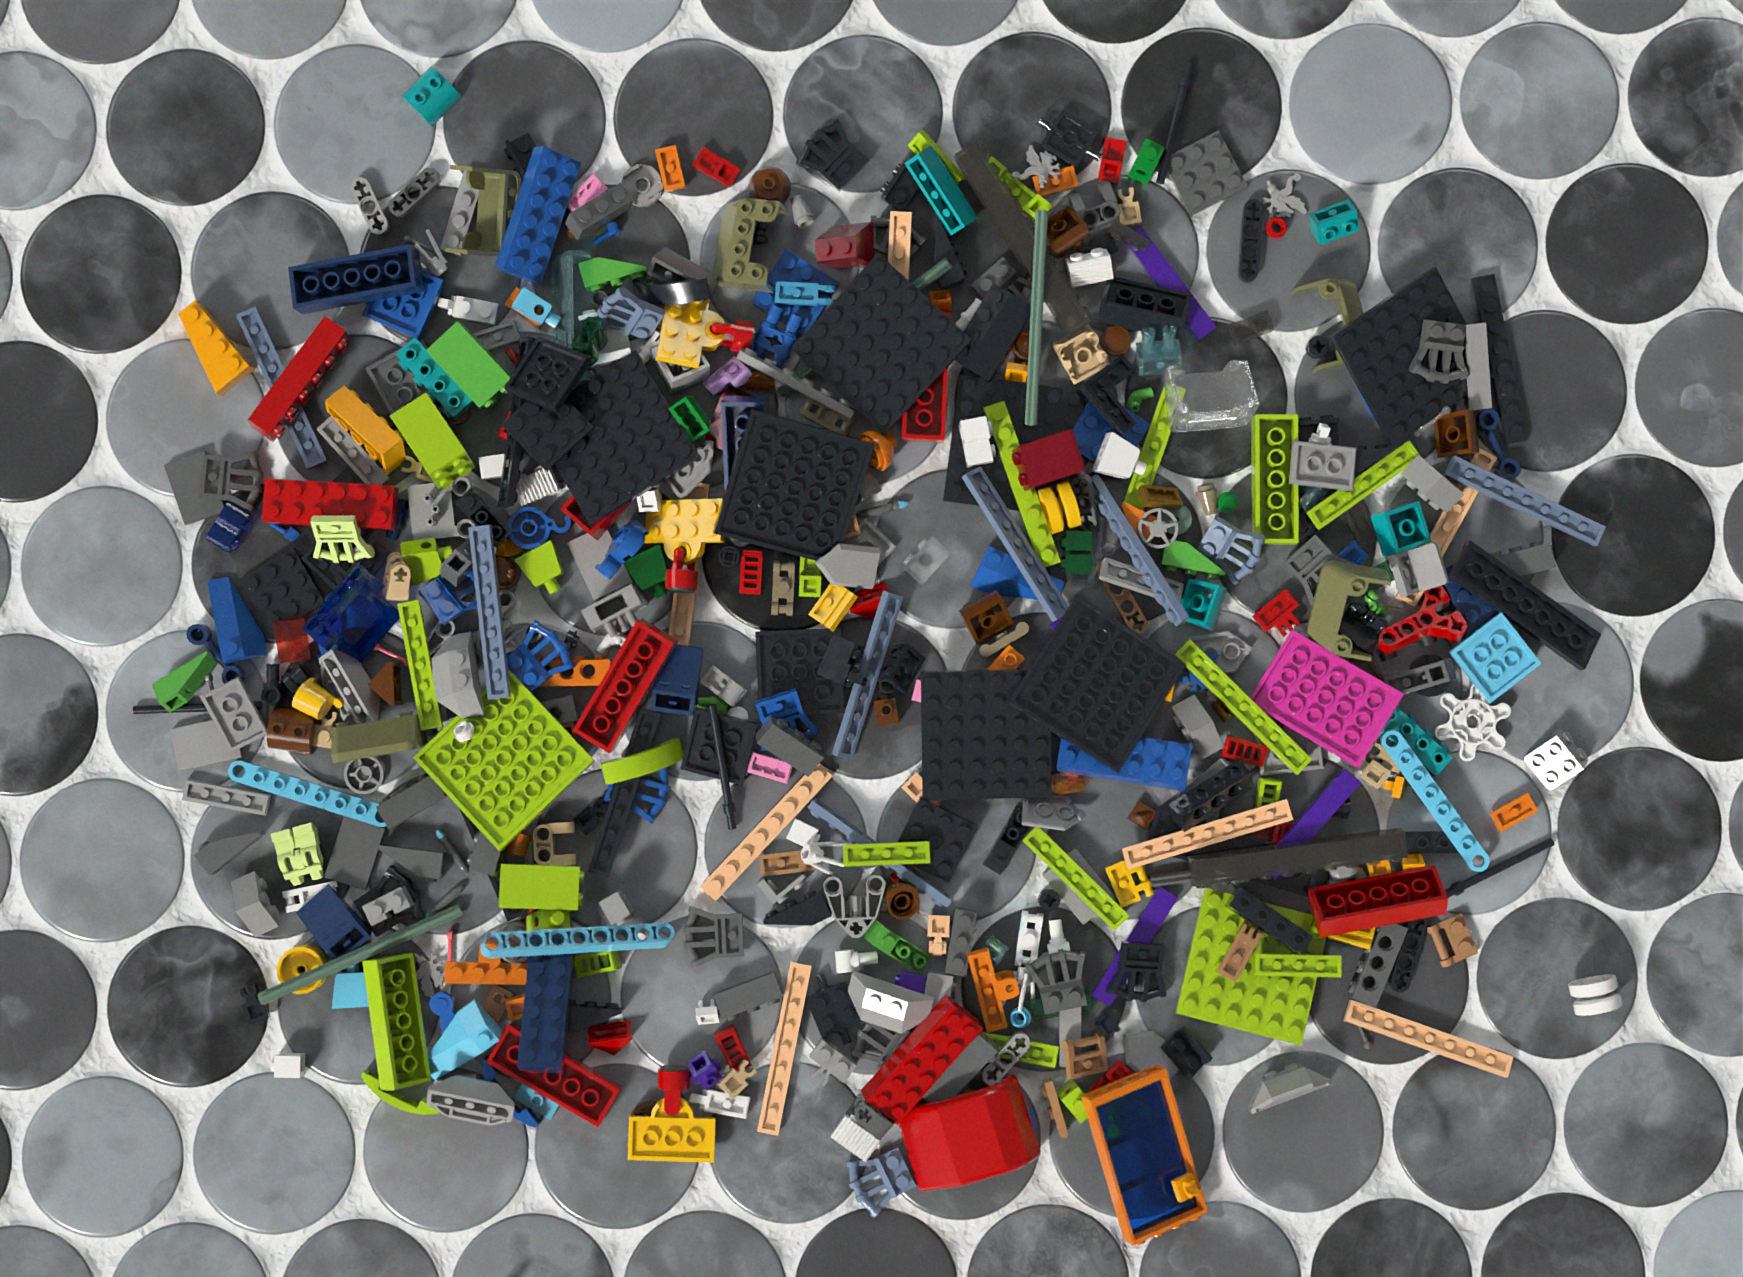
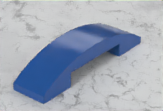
M487 1055L481 1060L485 1080L498 1083L501 1086L495 1078L501 1071L486 1063L489 1058ZM515 1103L513 1114L515 1119L534 1128L541 1123V1120L532 1109L526 1106L521 1111Z

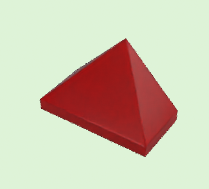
M885 582L874 585L872 589H863L853 593L858 598L849 609L850 612L874 620L882 592H888Z
M631 1020L588 1027L589 1046L615 1056L632 1040Z

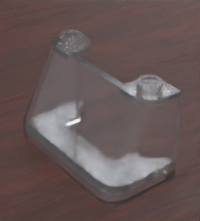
M1232 360L1227 363L1223 371L1185 374V369L1179 365H1171L1166 367L1164 371L1167 419L1169 429L1172 432L1241 427L1251 421L1260 405L1247 360Z

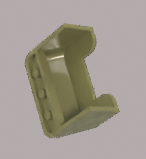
M744 198L725 206L713 273L719 276L717 284L720 287L774 293L775 289L768 283V269L760 263H751L750 258L756 222H772L778 217L779 213L787 214L788 210L780 201Z

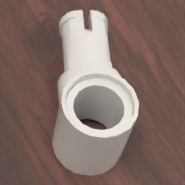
M1061 919L1049 921L1051 940L1047 944L1048 953L1058 952V949L1070 951L1069 941H1066V938H1064Z
M854 949L835 951L837 973L853 972L859 966L878 964L877 951L858 953Z

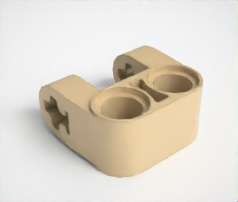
M400 552L389 554L386 560L383 577L385 600L408 601L411 574ZM396 558H399L400 560L399 562L391 563L394 562Z
M575 822L547 823L539 825L534 829V859L539 865H576V854H556L555 834L574 833ZM541 828H546L549 831L548 839L543 840L540 838L539 831ZM541 850L549 851L550 859L548 861H543L540 858Z

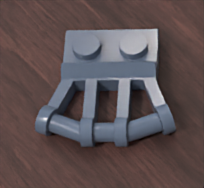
M621 286L616 289V293L606 296L603 300V305L599 306L597 310L599 315L597 329L599 331H607L608 329L620 330L626 336L631 334L648 341L662 320L665 309L640 300L625 287Z
M1216 516L1196 550L1213 561L1215 565H1219L1228 575L1230 582L1236 585L1248 573H1253L1255 570L1254 565L1261 560V547L1265 536L1259 533L1240 530ZM1236 538L1252 541L1253 548ZM1231 546L1246 554L1249 559H1244L1229 550ZM1225 558L1239 565L1241 569L1235 571Z
M898 1146L874 1158H870L866 1162L862 1159L846 1161V1167L849 1168V1186L856 1194L855 1199L870 1211V1215L873 1218L878 1215L890 1199L916 1187V1183ZM858 1166H876L877 1169L858 1178ZM880 1175L883 1183L864 1192L861 1184ZM884 1189L888 1191L877 1205L868 1199V1197Z

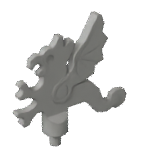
M1030 145L1026 156L1027 162L1030 163L1031 167L1027 168L1023 174L1013 172L1012 177L1024 180L1030 175H1039L1038 183L1040 188H1044L1049 175H1052L1055 179L1058 178L1060 172H1053V170H1059L1060 164L1051 165L1053 159L1056 161V156L1048 154L1047 150L1044 153H1039L1042 159L1041 163L1033 146Z
M1296 173L1290 176L1286 181L1285 188L1281 191L1278 190L1275 184L1272 185L1270 180L1266 182L1269 186L1267 190L1271 198H1262L1264 201L1262 205L1267 202L1271 203V206L1267 208L1269 213H1272L1273 207H1276V211L1279 212V215H1275L1276 217L1287 216L1290 218V214L1294 213L1290 208L1296 209L1304 215L1307 213L1304 208L1305 203L1301 202L1300 198H1295L1294 195L1288 196L1292 192V180L1299 181L1301 179L1300 174Z
M415 952L413 956L416 959V964L420 967L416 972L417 980L422 978L421 989L424 991L425 996L431 998L435 994L431 978L434 981L435 987L443 986L445 971L441 974V971L437 970V966L443 967L444 964L441 963L442 961L434 963V959L438 957V955L434 956V953L430 955L431 960L427 961L422 955L419 956Z

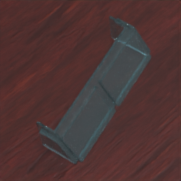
M568 250L556 256V259L552 261L553 313L562 317L557 326L553 328V342L573 350V263L593 259L587 250ZM584 371L577 383L588 381L595 376L592 371Z

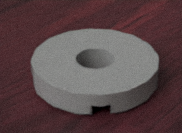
M637 164L630 167L623 175L621 184L632 197V205L648 207L655 204L661 198L663 182L660 173L654 167ZM641 180L648 183V188L644 191H639L636 188L637 183Z

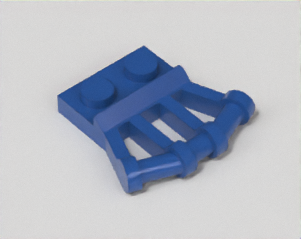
M473 570L459 585L468 579L474 584L458 595L453 590L456 587L452 583H447V579L442 575L437 576L435 580L419 589V595L443 625H446L467 610L477 608V600L463 603L464 599L476 592Z
M534 620L523 643L507 656L508 669L531 693L552 675L576 667L575 662H572L567 649L568 645L565 642L562 643L557 637L558 633L555 630L552 631L540 625V622ZM536 632L546 637L531 651L528 649ZM551 642L556 649L540 662L535 655ZM560 654L564 665L547 671L545 666Z
M796 688L755 701L762 726L770 716H773L776 719L781 718L785 722L789 721L791 729L795 730L797 727L794 719L800 718L808 727L802 732L806 739L820 732L818 727L803 712ZM761 746V751H767Z
M670 766L658 770L660 773V783L641 778L639 782L640 784L659 789L657 798L636 792L635 798L654 803L648 813L635 803L631 807L632 810L651 824L655 821L654 817L667 802L665 800L666 794L671 788L668 778ZM616 783L608 785L604 801L610 802Z

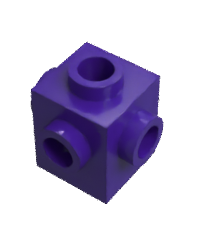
M705 1050L687 1062L692 1072L690 1074L692 1080L696 1085L701 1084L705 1090L716 1084L723 1077L720 1072L721 1064L716 1057L712 1059Z

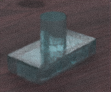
M1298 485V491L1304 494L1298 501L1300 513L1308 516L1306 512L1320 502L1329 491V488Z
M992 935L986 941L983 948L987 947L995 973L1009 948Z

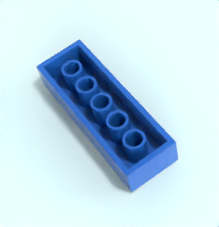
M544 146L534 147L494 267L495 269L530 283H542L581 162Z
M1141 737L1119 773L1116 774L1061 738L1057 771L1185 792L1192 745Z

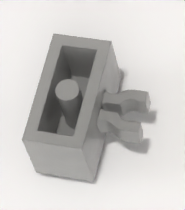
M824 1037L821 1038L810 1053V1058L821 1066L813 1072L811 1077L815 1079L824 1069L827 1070L824 1074L825 1078L821 1082L823 1086L828 1082L830 1074L845 1083L857 1066L855 1060Z

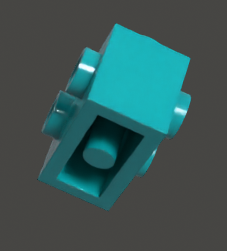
M1349 199L1309 213L1311 232L1319 245L1359 231L1357 210Z

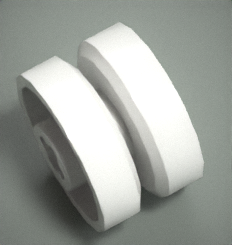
M1616 975L1591 976L1568 984L1570 995L1578 998L1573 1002L1575 1015L1601 1014L1623 1006L1621 995L1612 992L1618 988Z

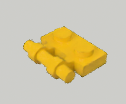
M1125 860L1105 867L1121 908L1140 901L1139 891L1144 890L1146 897L1154 895L1151 879H1148L1144 870L1146 868L1145 865L1127 869ZM1134 872L1137 873L1141 882L1135 885L1131 876Z

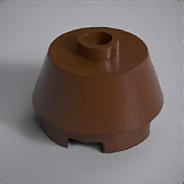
M767 166L760 168L752 175L749 181V194L754 199L780 201L783 204L791 192V183L787 174L777 167Z

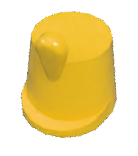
M310 677L299 687L292 701L293 708L318 720H321L329 712L332 705H335L337 708L344 706L343 699L334 697L317 684V679L314 677Z

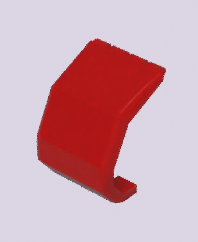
M1006 1074L998 1083L938 1102L915 1105L898 1124L899 1128L902 1129L901 1135L905 1148L908 1149L907 1154L911 1167L915 1171L913 1174L917 1187L922 1191L966 1186L1006 1174L1028 1165L1038 1158L1041 1153L1020 1083L1014 1074Z

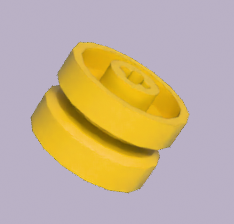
M1067 480L1056 484V496L1049 486L1038 489L1041 507L1052 534L1063 531V518L1069 528L1082 524L1076 497Z
M311 944L299 945L286 951L281 956L276 968L277 978L282 983L329 962L326 953L317 946ZM301 967H305L304 972H302ZM328 976L292 993H309L322 986L328 979Z

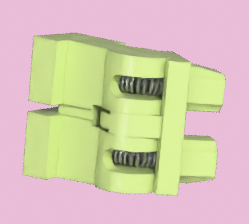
M307 823L293 827V831L286 829L271 834L277 853L278 865L285 880L289 879L293 886L304 882L305 874L310 873L314 880L323 877V856L319 847L318 830L314 824Z

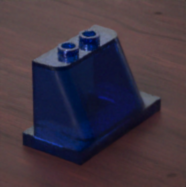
M357 563L302 629L326 651L329 652L337 644L362 663L399 620L400 616L398 609L379 594L385 585Z

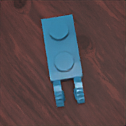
M777 281L775 304L829 306L835 300L831 298H818V291L832 293L836 291V287L819 285V283Z

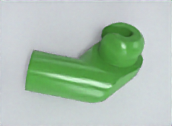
M1147 387L1133 391L1127 401V409L1133 413L1138 412L1142 400L1153 397L1152 388Z
M1369 590L1364 595V601L1369 609L1383 618L1389 609L1376 601L1379 597L1377 592Z
M718 695L698 698L700 708L708 707L709 704H716L718 713H728L727 702Z

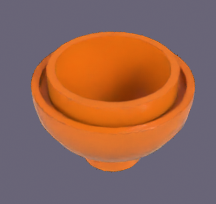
M866 431L859 435L858 439L875 444L869 466L879 471L887 469L893 460L894 448L897 447L895 437L889 432L884 435L878 431Z

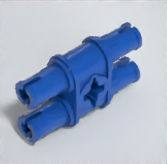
M772 304L766 320L760 323L761 327L753 342V350L758 353L757 357L763 359L766 351H772L774 355L771 360L776 362V367L781 369L784 361L790 358L791 348L795 341L798 340L796 334L803 317L792 313L785 329L780 330L777 324L784 308ZM777 335L780 343L774 346L772 344L773 341L769 337Z

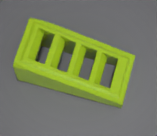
M1258 776L1255 808L1263 806L1262 802L1273 803L1279 801L1282 787L1280 779ZM1265 784L1274 785L1273 789L1265 788ZM1263 794H1273L1272 798L1263 797Z
M619 951L593 952L575 956L577 978L622 968ZM601 955H602V958H603L604 968H602V965H601V960H600V956H601ZM591 957H593L596 968L595 970H593ZM582 959L586 960L587 972L584 970Z

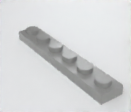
M746 347L745 350L740 348L737 354V359L835 411L849 418L852 417L855 410L846 399L841 397L839 400L833 397L834 393L828 389L822 388L820 390L814 387L815 383L807 378L801 380L795 377L796 373L788 368L782 370L776 367L777 363L769 358L763 360L757 357L758 353Z

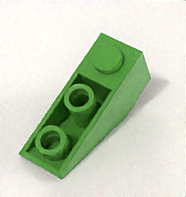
M600 257L578 263L584 286L587 291L591 290L592 293L603 290L604 286L610 284L613 287L622 285L624 280L642 279L645 277L644 274L648 273L646 266Z
M1174 540L1172 544L1162 548L1159 565L1165 566L1164 570L1177 572V569L1186 570L1185 574L1198 576L1199 572L1206 574V578L1219 580V576H1225L1226 572L1187 542Z
M206 651L153 683L152 687L159 704L171 713L187 703L204 682L205 674L210 673L216 666L217 660Z
M876 919L863 936L873 946L919 974L922 973L932 958L930 954Z

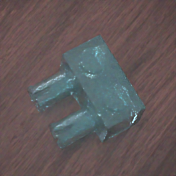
M1170 325V332H1168V326H1165L1163 328V340L1155 341V330L1148 327V334L1146 328L1142 329V342L1136 343V364L1139 376L1182 372V352L1179 340H1176V327Z

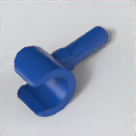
M617 222L607 224L608 232L594 239L595 245L606 238L618 236L621 232L619 224Z
M270 524L271 527L280 531L290 541H294L300 535L292 526L286 530L278 524Z

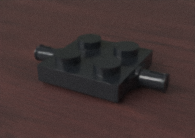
M1062 110L1058 118L1052 123L1042 116L1039 118L1037 124L1047 130L1046 137L1040 145L1042 149L1047 150V152L1068 165L1074 166L1075 169L1087 155L1097 162L1099 161L1102 154L1092 148L1093 141L1099 131L1065 110Z
M821 974L820 977L816 976L815 978L820 989L805 999L821 1037L839 1033L843 1045L847 1044V1042H852L847 1029L861 1022V1019L848 993L846 982L828 985L824 974Z

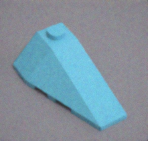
M473 999L458 1010L451 1023L446 1027L442 1036L429 1052L430 1075L434 1080L439 1079L483 1053L500 1040L502 1029L476 999Z

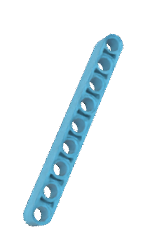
M668 923L493 932L488 933L484 937L480 951L486 958L664 948L671 942L675 931ZM659 932L665 933L668 938H661ZM637 934H644L647 940H641ZM616 935L624 936L626 941L618 940ZM595 936H601L604 942L596 941ZM579 937L582 939L583 943L578 944L574 941L573 938ZM557 938L562 944L555 945L552 939ZM530 940H537L540 946H533ZM515 941L518 947L513 948L508 942ZM493 942L497 948L490 949L486 943Z

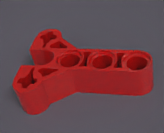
M1441 585L1424 591L1423 604L1419 612L1382 630L1379 635L1378 648L1382 653L1391 654L1425 636L1447 638L1452 643H1458L1465 637L1467 623L1459 610L1445 617L1437 614V612L1447 608L1450 602L1449 595ZM1428 620L1431 622V624L1426 625L1423 624L1421 621ZM1409 629L1412 633L1405 634L1402 630ZM1391 639L1393 643H1385L1383 640Z

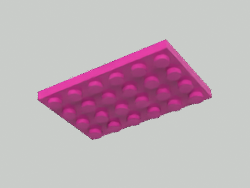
M1292 630L1250 696V699L1270 717L1359 769L1405 695Z

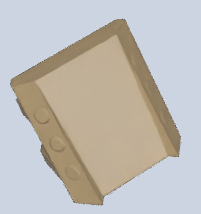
M1090 325L1081 326L1076 331L1055 341L1052 345L1073 384H1077L1110 364L1106 352L1099 343L1097 334L1092 331Z

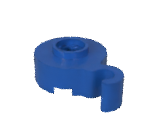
M525 506L517 509L511 515L507 528L512 532L509 537L517 547L523 550H533L546 543L552 531L557 534L567 533L571 528V520L569 516H565L566 525L563 528H559L556 526L555 521L548 518L541 510ZM527 523H530L532 527L535 526V530H532L533 533L531 534L523 531V527H526Z
M636 519L622 526L612 538L609 549L605 554V559L600 565L597 564L595 569L607 579H611L618 572L621 565L626 562L625 557L628 554L632 557L645 542V539L642 537L644 534H649V530Z

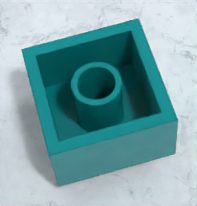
M1419 501L1402 504L1370 516L1382 556L1398 554L1431 542Z

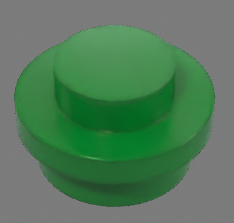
M1224 492L1218 496L1217 507L1221 512L1231 513L1236 510L1238 499L1235 494Z

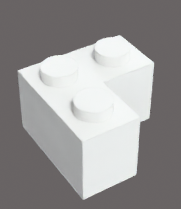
M986 416L960 421L959 429L967 468L992 463L993 457H996L994 444L990 445L989 441L993 433L991 421H987Z

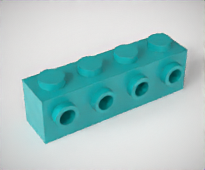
M932 145L904 163L950 235L955 234L978 218Z
M414 337L396 353L400 358L397 362L405 371L411 370L414 374L412 379L420 387L424 385L429 390L427 394L434 402L438 400L443 405L441 410L448 418L451 416L455 419L460 418L475 403L429 355L422 343Z
M1399 704L1382 732L1388 729L1397 730L1428 773L1436 777L1452 760L1453 757L1449 754L1451 751L1444 744L1436 743L1433 740L1435 736L1427 729L1422 730L1417 725L1419 722L1412 715H1405L1401 711L1403 707ZM1389 735L1388 738L1397 744V736Z

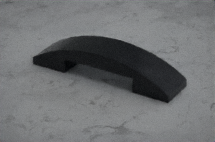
M707 277L687 278L685 281L652 282V279L632 281L635 296L653 305L683 304L711 298Z

